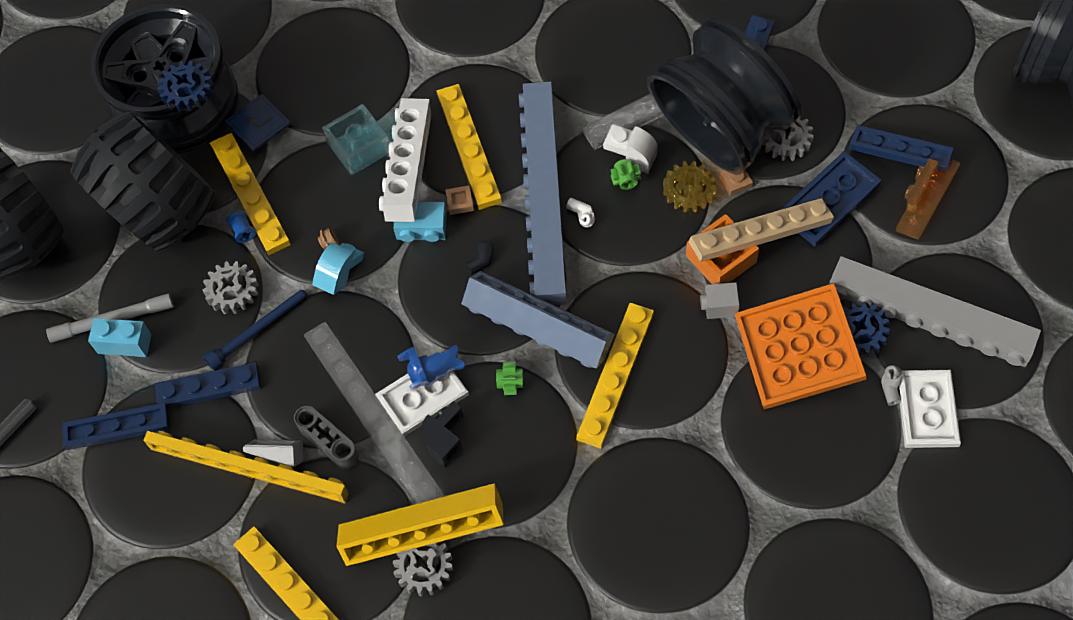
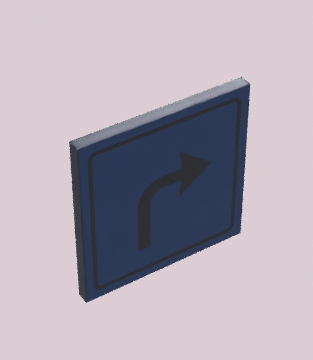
M263 94L225 120V123L253 151L257 150L291 124Z

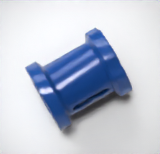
M236 211L230 214L226 220L228 226L233 228L235 232L234 237L238 243L248 242L256 236V230L250 226L247 220L248 215L245 211Z

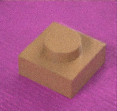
M725 170L720 172L719 178L730 196L752 188L753 182L746 170L739 175L731 174Z
M469 185L445 189L450 215L474 211Z

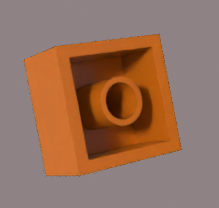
M725 214L700 233L731 225L734 222ZM687 241L686 257L711 284L730 283L757 263L759 248L752 246L700 262L689 241Z

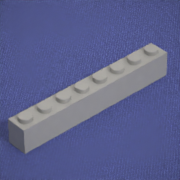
M840 256L829 283H834L840 300L855 302L859 307H861L863 302H866L867 308L875 304L877 312L883 310L887 318H896L904 321L911 327H920L930 331L937 337H946L956 341L961 346H970L981 350L985 355L1005 359L1008 363L1015 366L1021 365L1026 367L1033 355L1041 332L1037 328Z

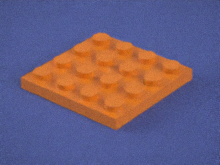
M834 283L734 313L764 409L866 380V374Z

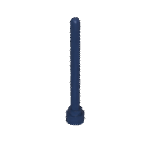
M299 290L221 349L209 350L202 356L205 362L213 371L221 368L228 355L304 300L307 296L306 291Z

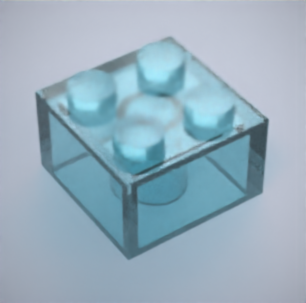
M364 104L322 127L328 145L351 176L389 154L388 136Z

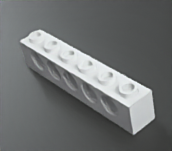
M401 98L400 107L395 109V122L397 124L392 126V139L394 141L389 143L390 160H386L387 178H383L382 189L384 196L379 198V210L384 212L385 221L415 222L431 122V109L429 99Z

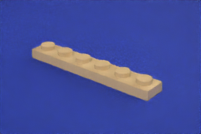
M820 198L690 237L689 244L699 261L702 262L830 224L834 216L823 199Z

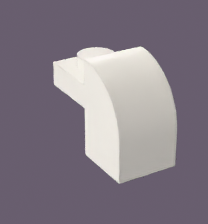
M612 124L603 143V149L626 156V159L632 161V165L638 163L640 171L647 174L657 156V143L648 132L636 126L632 131Z

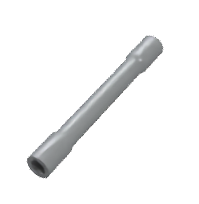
M170 293L148 299L145 302L83 320L46 329V333L50 343L90 331L94 318L128 320L148 313H156L173 308L174 304Z

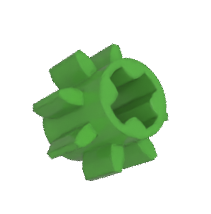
M629 159L616 162L614 165L615 169H611L613 185L619 184L623 190L634 188L638 184L637 180H641L639 164L632 165V161Z
M516 362L503 363V369H496L497 389H503L504 395H517V388H523V368L516 369Z

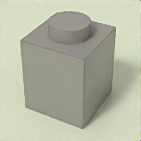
M736 283L705 285V293L700 295L701 310H706L707 319L735 317L734 313H737L739 310Z

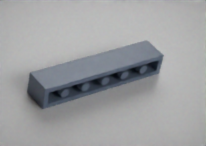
M481 271L469 278L461 303L468 307L471 312L483 314L491 318V321L494 323L504 324L512 328L515 333L527 335L535 339L538 344L550 346L558 350L559 354L573 357L579 360L582 365L590 368H597L605 361L615 335Z

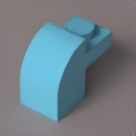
M332 242L324 250L317 263L312 285L334 295L346 287L350 269L362 262L364 252L357 250L351 244L342 243L337 245Z

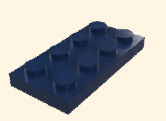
M843 151L782 209L820 198L823 199L834 216L832 222L798 233L815 247L880 186L882 180Z

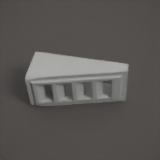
M253 440L243 446V452L295 467L304 460L303 441Z

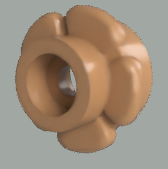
M330 228L325 231L320 230L318 241L324 250L332 242L339 245L336 235Z

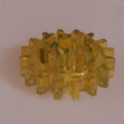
M683 161L682 167L675 164L673 171L668 170L667 178L663 180V194L667 196V202H675V209L683 206L684 212H687L688 208H692L694 212H697V206L705 209L706 201L712 203L713 195H716V178L712 177V170L705 172L704 164L696 167V161H693L691 166H688L686 161ZM677 180L678 183L676 184V188H674L673 185ZM705 185L706 189L704 192H702L703 186Z

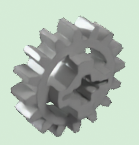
M799 117L785 130L765 129L761 144L765 145V152L772 151V158L780 155L782 161L785 160L786 156H789L793 161L796 154L803 157L804 151L810 150L814 136L812 135L813 127L808 126L809 120L801 121Z
M227 261L224 268L216 265L217 271L215 273L208 272L211 279L203 281L206 286L203 289V293L208 304L212 305L215 311L221 308L223 314H227L229 309H232L233 313L237 314V308L239 307L246 310L245 303L253 304L254 301L251 296L258 295L256 287L259 286L253 270H249L246 264L241 267L238 261H235L233 266H230Z
M439 542L396 553L400 560H393V565L399 568L394 571L395 577L401 578L398 582L399 585L404 587L408 584V593L411 594L417 589L419 596H423L424 590H428L430 595H433V588L436 586L442 590L443 585L441 581H450V576L446 572L453 571V565L447 563L452 560L451 553H446L447 546L445 543L439 546ZM408 558H410V566H408L406 568L407 571H405L406 562ZM417 559L423 562V564H427L430 572L423 567H419ZM441 559V567L437 574L435 571L436 565L440 563L439 560ZM419 580H428L426 582H417Z

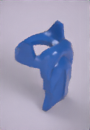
M453 345L441 354L435 353L429 357L427 355L418 357L414 347L397 356L399 361L410 360L407 366L408 375L413 383L409 386L410 390L420 386H429L435 383L438 378L447 376L449 372L465 367L464 362L457 358V345Z

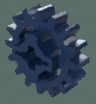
M180 61L179 67L170 65L171 71H163L162 73L165 78L158 79L160 86L157 87L163 103H167L170 109L176 106L178 112H181L183 107H187L188 111H191L193 105L200 108L201 100L208 101L206 94L213 93L211 88L213 81L208 70L203 69L200 63L194 66L193 61H189L188 65H184Z
M855 302L852 303L851 310L844 307L843 310L859 357L864 352L867 357H871L872 350H875L877 353L881 352L879 345H887L885 337L891 334L890 329L887 328L890 326L889 319H884L885 312L883 310L877 312L875 304L867 308L866 302H863L861 307H857ZM874 320L879 325V331H877L876 328L873 327Z

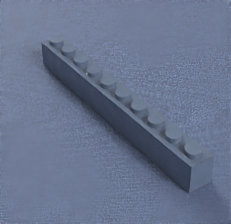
M551 82L523 84V93H519L520 108L524 107V113H520L521 128L525 127L526 133H521L522 148H527V153L522 154L523 168H528V174H523L524 189H529V195H525V210H530V216L526 217V229L531 231L532 238H527L528 253H533V260H528L529 275H534V282H529L530 295L552 305L566 304L552 87Z

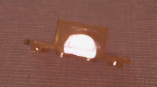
M930 158L925 167L920 166L915 177L917 181L914 186L910 184L906 191L905 199H908L907 208L896 227L897 232L917 240L920 239L960 167L959 162L951 159L946 173L937 171L939 162Z

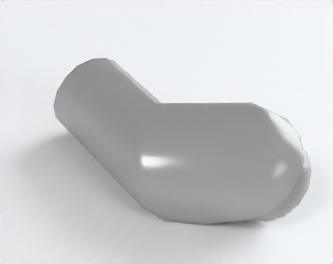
M890 365L885 369L881 380L887 403L890 406L901 402L897 389L902 378V371L895 365Z

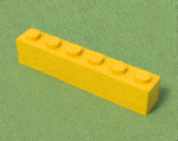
M494 483L339 524L337 548L346 566L502 526L504 525L503 503Z

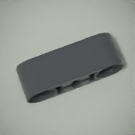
M311 406L300 407L295 412L294 421L305 438L338 467L351 469L356 466L359 455L353 442ZM306 419H314L311 424L303 425ZM320 431H322V433L326 437H331L334 443L331 444V442L328 439H326L325 437L322 438L320 435ZM342 451H351L347 457H339Z

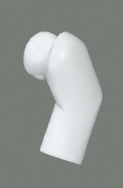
M570 198L566 209L578 214L579 222L583 227L592 226L595 221L592 207L584 202Z

